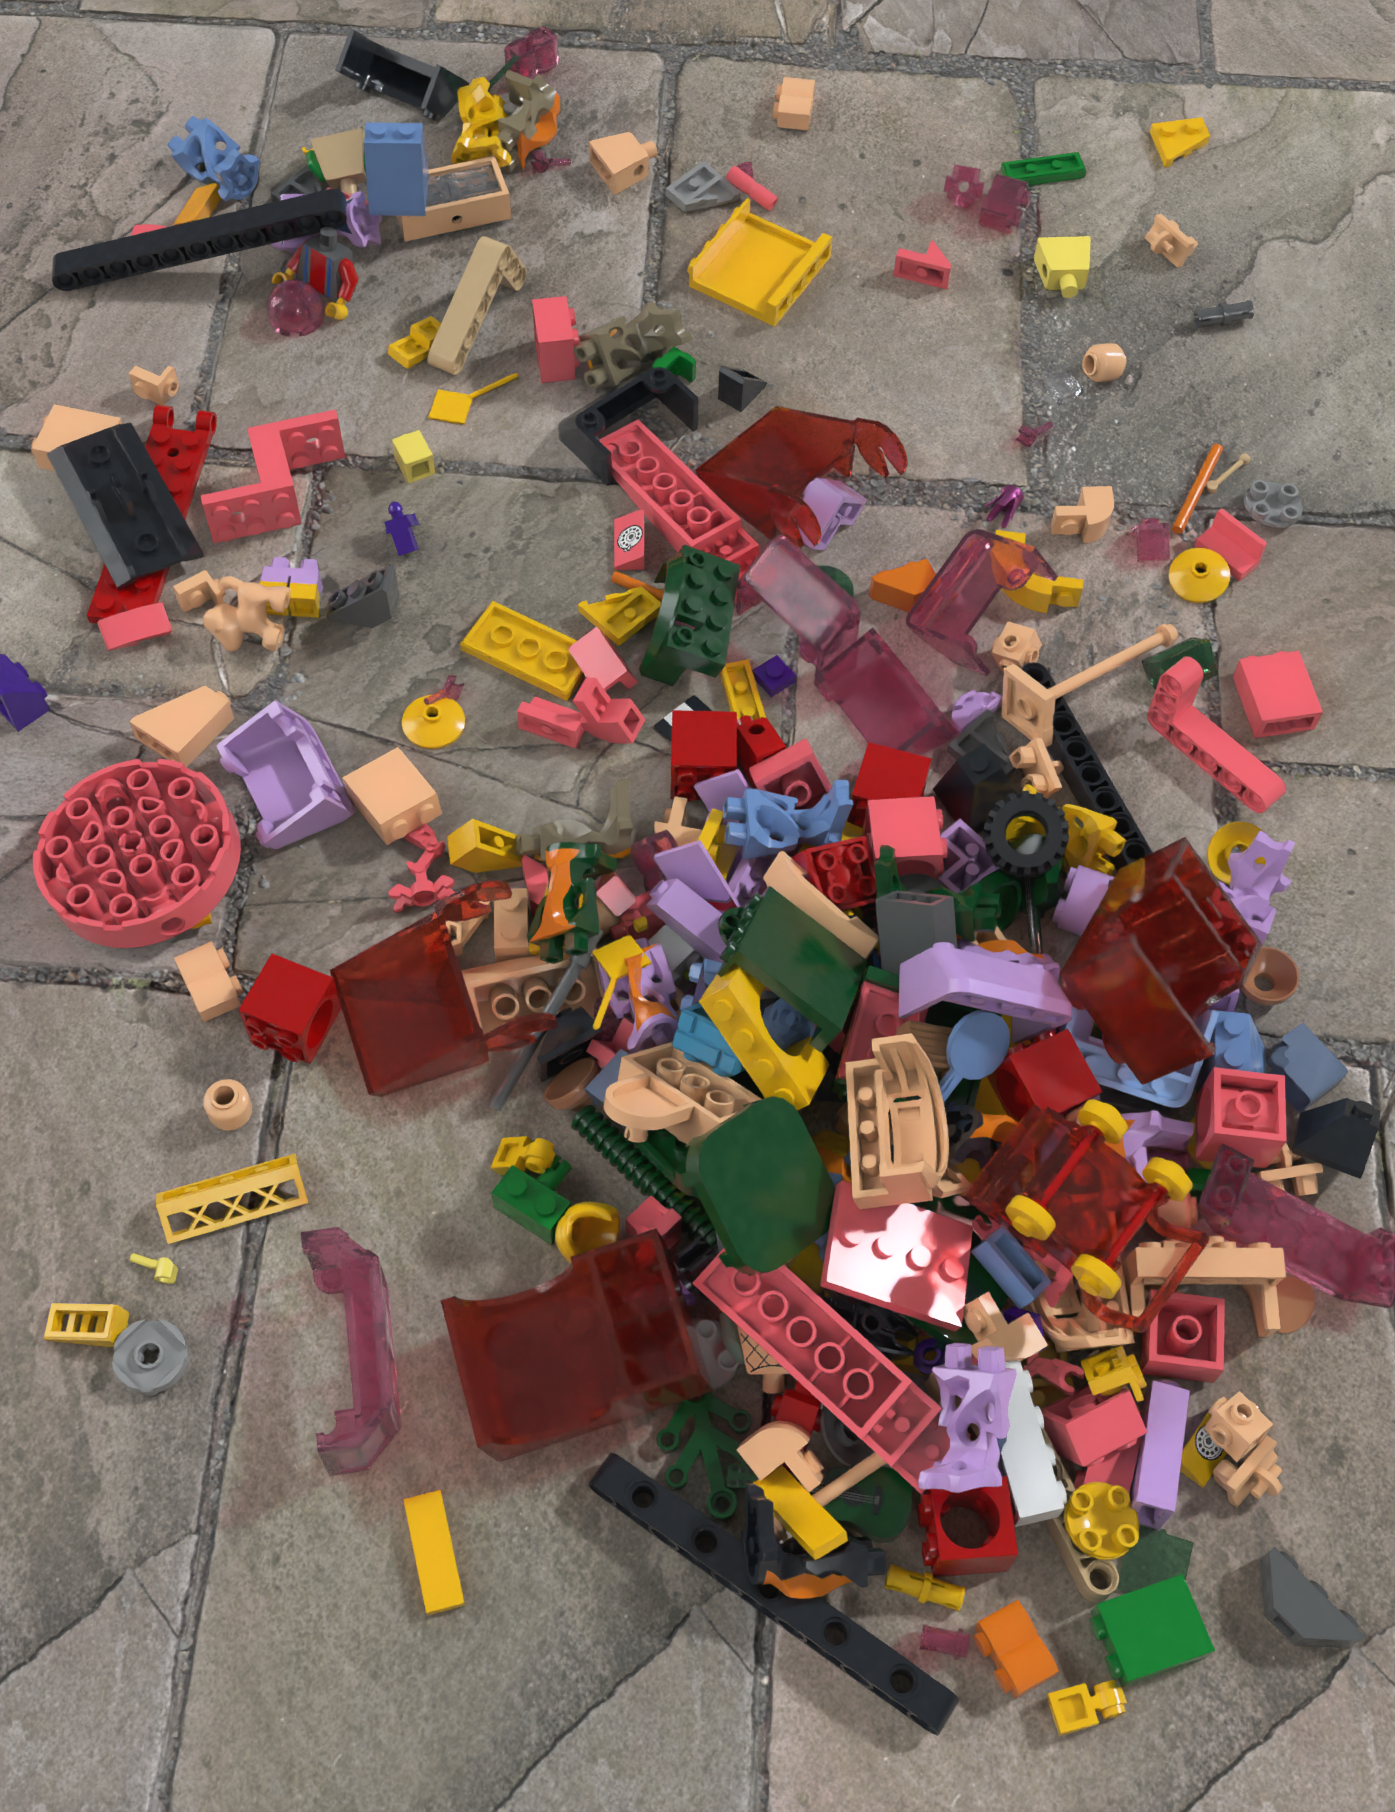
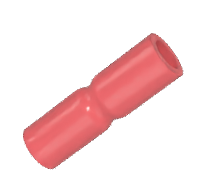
M734 165L729 170L726 176L727 181L743 193L748 194L751 199L766 210L771 211L779 199L776 195L761 184L756 183L752 177Z

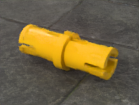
M890 1564L884 1584L885 1589L915 1597L919 1603L925 1604L927 1601L945 1606L957 1612L960 1611L966 1589L964 1586L934 1578L932 1573L925 1571L924 1574L894 1564Z

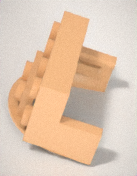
M912 1033L872 1039V1051L876 1058L845 1063L853 1200L859 1209L932 1201V1189L936 1187L944 1175L949 1157L947 1119L935 1071L928 1056ZM917 1095L921 1097L918 1100L894 1102L896 1098ZM889 1109H890V1114H891L892 1131H893V1146H894V1160H893V1163H892V1161H891V1149H890V1133H889V1117H888Z
M1102 1193L1067 1195L1047 1203L1048 1213L1056 1223L1055 1229L1048 1238L1063 1236L1067 1240L1044 1242L1047 1250L1064 1260L1067 1256L1066 1249L1071 1247V1241L1079 1237H1093V1242L1085 1254L1095 1258H1104L1116 1242L1117 1233L1110 1196L1103 1197ZM1025 1236L1023 1246L1032 1245L1033 1237ZM1120 1253L1111 1265L1114 1268L1113 1271L1121 1279L1122 1286L1112 1299H1106L1098 1295L1093 1296L1080 1287L1082 1300L1080 1305L1073 1279H1071L1055 1307H1049L1045 1298V1291L1028 1304L1031 1312L1040 1314L1042 1328L1055 1343L1056 1353L1135 1343ZM1034 1260L1049 1279L1055 1277L1057 1272ZM1078 1313L1076 1317L1057 1319L1055 1317L1060 1315Z
M1171 1236L1161 1242H1143L1138 1244L1139 1247H1135L1122 1262L1134 1337H1136V1333L1139 1330H1147L1144 1286L1162 1284L1242 1285L1252 1305L1258 1337H1270L1280 1330L1276 1285L1286 1278L1283 1248H1271V1244L1266 1242L1251 1243L1248 1245V1248H1236V1242H1224V1237Z

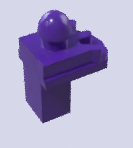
M392 502L388 507V512L391 514L392 519L384 522L386 534L392 535L399 556L419 550L412 527L420 525L415 513L403 515L402 506L398 502Z

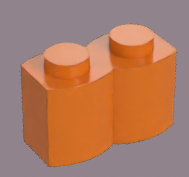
M1018 1599L977 1622L975 1626L977 1634L973 1635L975 1644L984 1657L989 1655L995 1663L997 1670L994 1671V1676L1005 1694L1010 1692L1017 1699L1056 1677L1059 1669Z

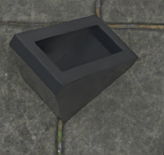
M721 366L719 370L718 400L742 412L765 388L767 382L744 369Z

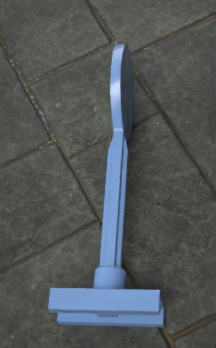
M977 1010L965 1015L954 1026L948 1037L946 1047L947 1061L950 1069L939 1082L943 1102H945L963 1078L968 1080L981 1079L992 1074L1001 1065L1008 1053L1010 1043L1009 1027L1002 1017L991 1011ZM892 1143V1145L890 1146V1149H891V1161H892V1163H893V1160H894V1146H893V1143ZM849 1151L847 1155L844 1157V1160L847 1164L851 1166Z

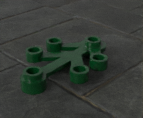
M691 1375L679 1383L676 1395L680 1405L667 1427L660 1430L656 1437L657 1445L662 1452H674L679 1446V1433L691 1415H693L696 1429L675 1465L667 1469L665 1473L666 1483L674 1490L684 1488L688 1483L687 1473L699 1453L702 1452L711 1488V1493L707 1497L708 1511L717 1520H728L736 1513L738 1504L734 1492L725 1486L716 1447L739 1460L740 1465L748 1467L749 1465L743 1462L742 1456L737 1451L741 1443L711 1426L707 1411L728 1421L731 1430L736 1434H745L750 1430L752 1425L751 1416L747 1411L743 1409L736 1410L713 1396V1387L705 1377ZM693 1388L702 1392V1397L697 1401H693L688 1397L689 1392ZM737 1416H744L748 1422L745 1427L738 1428L733 1423L734 1419ZM666 1434H670L675 1438L673 1445L669 1447L661 1444V1439ZM674 1471H680L684 1475L683 1480L678 1484L670 1481V1475ZM719 1499H726L729 1501L730 1506L728 1510L720 1512L715 1508L716 1502Z

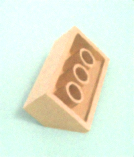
M563 948V961L556 964L540 960V954L462 970L468 1004L479 1046L529 1035L571 963L569 960L571 955L565 953V948ZM592 954L593 959L588 968L582 969L557 1014L566 1008L571 1007L574 1010L582 1006L593 1019L596 1018L605 994L600 984L598 961ZM609 1004L604 1017L611 1016Z

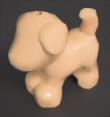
M232 576L222 577L218 581V589L220 591L225 589L236 591L238 607L236 608L228 603H224L209 609L203 617L204 627L219 640L225 650L230 652L237 651L241 647L245 633L258 634L262 638V646L264 648L277 651L278 647L280 648L282 644L285 626L273 623L267 618L266 603L269 602L274 611L284 612V608L289 606L291 589L284 586L264 587L254 582H243Z

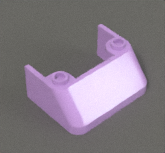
M947 942L935 943L933 948H929L900 964L898 1018L906 1019L941 1001L952 1002L1012 1016V1043L1015 1044L1022 1043L1072 1020L1071 1002L1049 971L1044 970V966L1039 964L1023 965L956 949L953 944Z

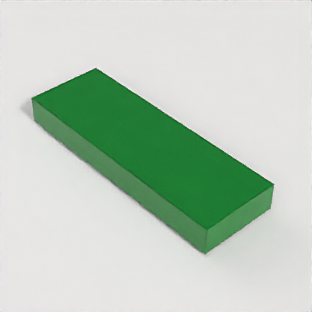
M1079 152L1002 162L1000 169L1008 189L1085 178L1086 168Z

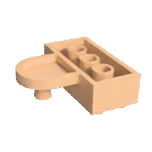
M673 1042L621 1057L618 1081L611 1084L605 1093L604 1111L613 1121L626 1126L624 1137H629V1141L644 1142L648 1138V1130L665 1128L675 1135L678 1140L688 1144L693 1137L705 1134L743 1109L744 1104L760 1100L761 1098L731 1078L714 1073L711 1065L705 1062L687 1060L683 1057L684 1052L672 1046Z

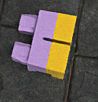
M274 557L270 567H263L260 584L264 587H288L291 589L289 606L284 608V612H276L271 608L269 602L266 603L267 615L289 616L291 611L292 616L319 618V600L323 586L317 560L304 559L301 561L300 568H291L288 559Z

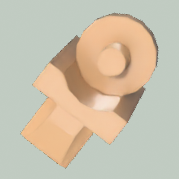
M1162 214L1155 216L1152 228L1144 237L1151 244V250L1155 254H1163L1177 268L1183 266L1187 257L1193 254L1198 245L1194 238L1191 236L1187 237L1179 230L1177 223L1173 220L1169 221Z
M1034 738L1026 746L1019 747L1010 754L1009 758L1012 766L1017 769L1022 768L1025 775L1020 785L1022 791L1025 785L1029 784L1039 793L1044 794L1043 797L1047 799L1051 794L1062 788L1057 775L1064 770V766L1061 761H1051L1042 738Z
M1285 1143L1270 1163L1276 1164L1277 1168L1249 1173L1250 1182L1258 1183L1263 1201L1286 1198L1282 1180L1286 1178H1292L1295 1196L1318 1193L1316 1173L1323 1172L1322 1164L1316 1162L1292 1166V1161L1300 1160L1301 1156L1292 1153V1150Z
M1267 1435L1259 1445L1242 1458L1245 1462L1239 1468L1224 1459L1214 1469V1480L1227 1491L1228 1502L1238 1508L1250 1492L1255 1498L1260 1499L1265 1492L1269 1495L1277 1496L1282 1491V1485L1277 1479L1282 1473V1469L1275 1464L1278 1460V1456L1274 1452L1277 1441Z

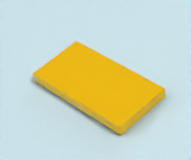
M495 601L490 603L460 643L461 651L565 701L570 698L585 677V674L568 650L577 640Z

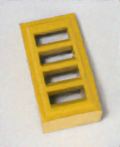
M51 1303L43 1339L53 1342L114 1347L118 1336L127 1328L129 1312L119 1305ZM65 1314H69L66 1332H61ZM80 1315H82L83 1318L81 1322L80 1331L77 1332ZM95 1317H98L95 1332H92Z

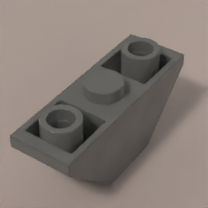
M390 564L380 570L373 571L361 580H355L351 585L341 590L337 589L329 599L330 607L326 617L332 621L374 628L390 620L400 595L395 567Z
M1273 1547L1260 1560L1264 1616L1293 1645L1350 1648L1365 1636L1358 1629L1359 1626L1356 1620L1346 1611L1338 1610L1328 1600V1594L1324 1588L1313 1580L1309 1581L1298 1570V1564L1289 1554L1284 1551L1279 1552Z

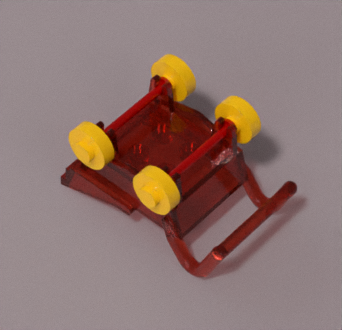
M1094 1099L1087 1100L1078 1112V1118L1083 1126L1076 1122L1065 1120L1058 1112L1051 1110L1049 1107L1040 1109L1037 1105L1030 1106L961 1197L1027 1244L1042 1258H1045L1048 1253L1054 1256L1078 1280L1084 1304L1094 1316L1111 1325L1137 1333L1145 1332L1209 1243L1207 1233L1173 1225L1164 1220L1159 1214L1158 1207L1165 1205L1169 1199L1174 1201H1183L1193 1187L1190 1178L1177 1163L1153 1157L1142 1170L1143 1179L1124 1157L1104 1143L1117 1144L1128 1131L1127 1123L1119 1111L1108 1103ZM1146 1220L1160 1235L1191 1245L1142 1314L1137 1317L1107 1307L1098 1299V1296L1112 1299L1122 1286L1121 1279L1115 1273L1122 1265L1117 1258Z

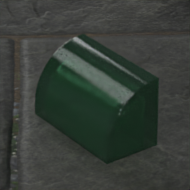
M1191 637L1141 660L1146 676L1156 690L1161 675L1186 656L1195 659L1200 664L1204 673L1202 682L1219 675L1210 640Z

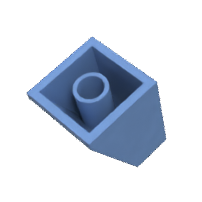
M366 123L364 152L369 215L426 216L429 173L423 123Z
M1217 1011L1219 1015L1197 1078V1093L1214 1067L1267 1073L1266 1049L1250 1014Z

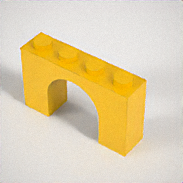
M734 963L722 977L716 974L699 1000V1003L765 1098L771 1096L783 1098L792 1104L796 1110L802 1109L810 1104L830 1064L822 1052L820 1053L809 1044L811 1036L789 1046L785 1052L777 1046L765 1027L760 1011V997L766 986Z

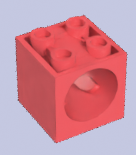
M934 796L867 801L862 836L865 835L874 867L875 862L879 861L881 845H888L895 849L899 877L906 874H924L937 880L938 875L943 874V858H947L946 838L940 837L939 829L943 828V815L941 809H936Z
M1214 1067L1196 1095V1160L1215 1163L1229 1161L1236 1162V1165L1266 1169L1287 1142L1285 1076Z

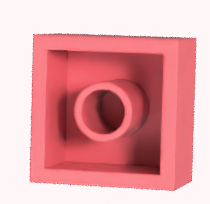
M566 296L533 299L534 338L541 383L575 380V367H580V361L576 358L574 347L579 344L578 330L572 328V326L576 325L574 308H568Z
M807 738L749 768L757 789L797 798L798 803L794 807L795 810L813 808L822 799L824 794L829 793L832 787Z
M1151 1289L1145 1299L1147 1330H1142L1140 1370L1142 1374L1214 1383L1224 1371L1225 1299Z
M1088 1384L1077 1390L1075 1396L1067 1395L1040 1409L1044 1419V1429L1057 1454L1082 1467H1091L1101 1463L1105 1459L1104 1455L1115 1449H1127L1136 1444V1438L1148 1433L1131 1392L1124 1388L1112 1395L1102 1396L1100 1393L1093 1396Z

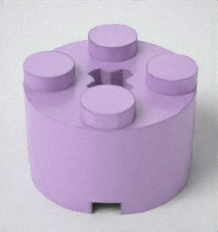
M1081 865L1078 866V869L1071 867L1063 889L1069 892L1067 899H1059L1052 920L1058 923L1057 928L1095 941L1098 932L1092 930V928L1099 930L1117 878Z

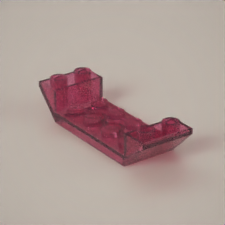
M1225 1144L1219 1146L1198 1205L1200 1212L1214 1234L1224 1237L1229 1242H1236V1245L1241 1248H1248L1249 1244L1257 1242L1270 1243L1271 1248H1283L1286 1272L1339 1300L1383 1308L1393 1307L1395 1301V1235L1380 1227L1365 1234L1250 1173L1254 1163L1252 1158Z

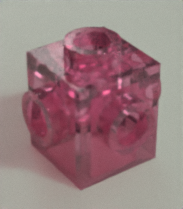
M954 164L952 176L947 175L944 185V192L948 193L947 198L953 200L952 206L968 208L969 203L975 204L976 198H982L985 182H980L981 169ZM962 183L969 184V188L965 192L959 190Z

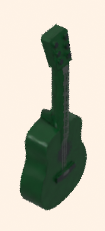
M731 1463L728 1466L725 1486L731 1490H746L747 1483H754L759 1478L750 1467ZM844 1467L831 1469L827 1474L824 1484H819L809 1493L812 1496L849 1469ZM880 1467L823 1508L841 1526L849 1527L861 1536H867L873 1542L889 1543L899 1538L906 1528L912 1509V1490L910 1483L893 1468Z

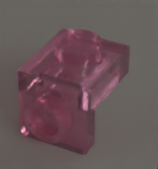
M1159 518L1141 519V524L1132 527V534H1136L1137 562L1170 559L1169 523H1159Z

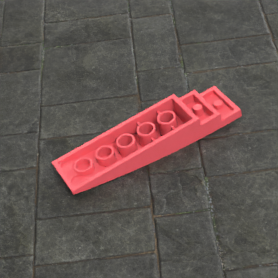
M639 419L599 439L611 452L612 477L640 510H644V515L677 553L683 545H687L740 565L735 603L778 579V571L760 554L759 544L741 527V518Z
M723 1248L692 1284L922 1494L926 1489H919L918 1480L920 1472L932 1468L935 1461L943 1460L950 1449V1438L946 1431L947 1427L939 1425V1416L942 1408L784 1264L768 1273L748 1276V1274H743L733 1267H725L718 1257L725 1251ZM967 1432V1437L970 1439L972 1435Z

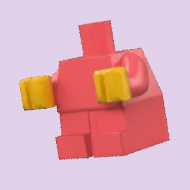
M651 891L637 896L636 902L618 916L619 924L609 928L614 940L630 934L634 940L646 938L648 941L666 925L646 906L652 898L649 895Z

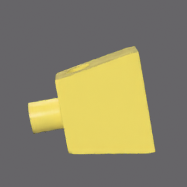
M1090 236L1041 237L1037 239L1034 262L1047 290H1061L1063 297L1072 298L1078 294V290L1085 288L1090 267Z

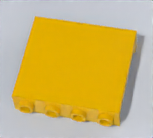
M747 198L740 207L734 209L730 219L725 224H721L714 238L705 243L702 252L697 258L694 257L690 261L687 269L689 287L775 327L831 258L833 237L822 233L817 241L813 242L750 213V199Z

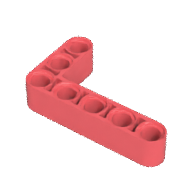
M1188 656L1183 657L1161 675L1147 713L1149 723L1158 733L1248 808L1256 813L1265 812L1286 793V786L1283 780L1193 706L1204 673L1200 664L1195 659Z

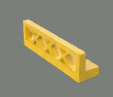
M296 1153L156 1194V1208L168 1244L308 1203ZM294 1179L298 1196L283 1199L273 1194L279 1183ZM270 1186L268 1191L263 1189L265 1187ZM254 1191L264 1196L259 1207L249 1210L238 1204L244 1193ZM236 1196L233 1201L227 1199ZM269 1199L274 1201V1203L267 1204ZM218 1201L229 1207L224 1217L213 1220L203 1215L208 1204ZM200 1207L198 1212L193 1210V1208ZM234 1210L240 1212L232 1215ZM184 1212L194 1217L188 1228L173 1232L168 1216ZM199 1220L204 1222L203 1224L196 1225Z

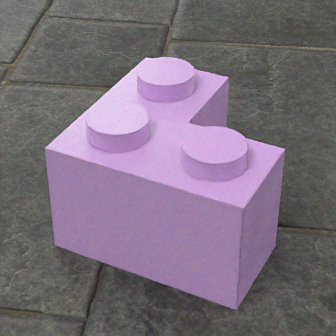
M815 478V480L807 485L804 491L805 497L801 504L790 514V522L785 530L810 548L825 550L840 524L853 525L867 499L839 480Z
M961 819L957 820L940 835L941 838H946L947 858H943V866L947 871L937 879L944 888L959 893L967 890L969 886L978 883L986 875L994 871H1002L998 866L995 867L991 862L990 856H987L983 838Z

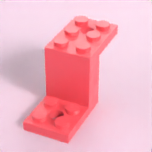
M336 409L247 428L260 483L201 495L213 543L230 541L240 537L258 535L263 532L302 524L290 470L345 458ZM311 438H317L316 440H314V441H312V442H306L307 440H309V439H311ZM235 512H242L240 514L233 515V513Z

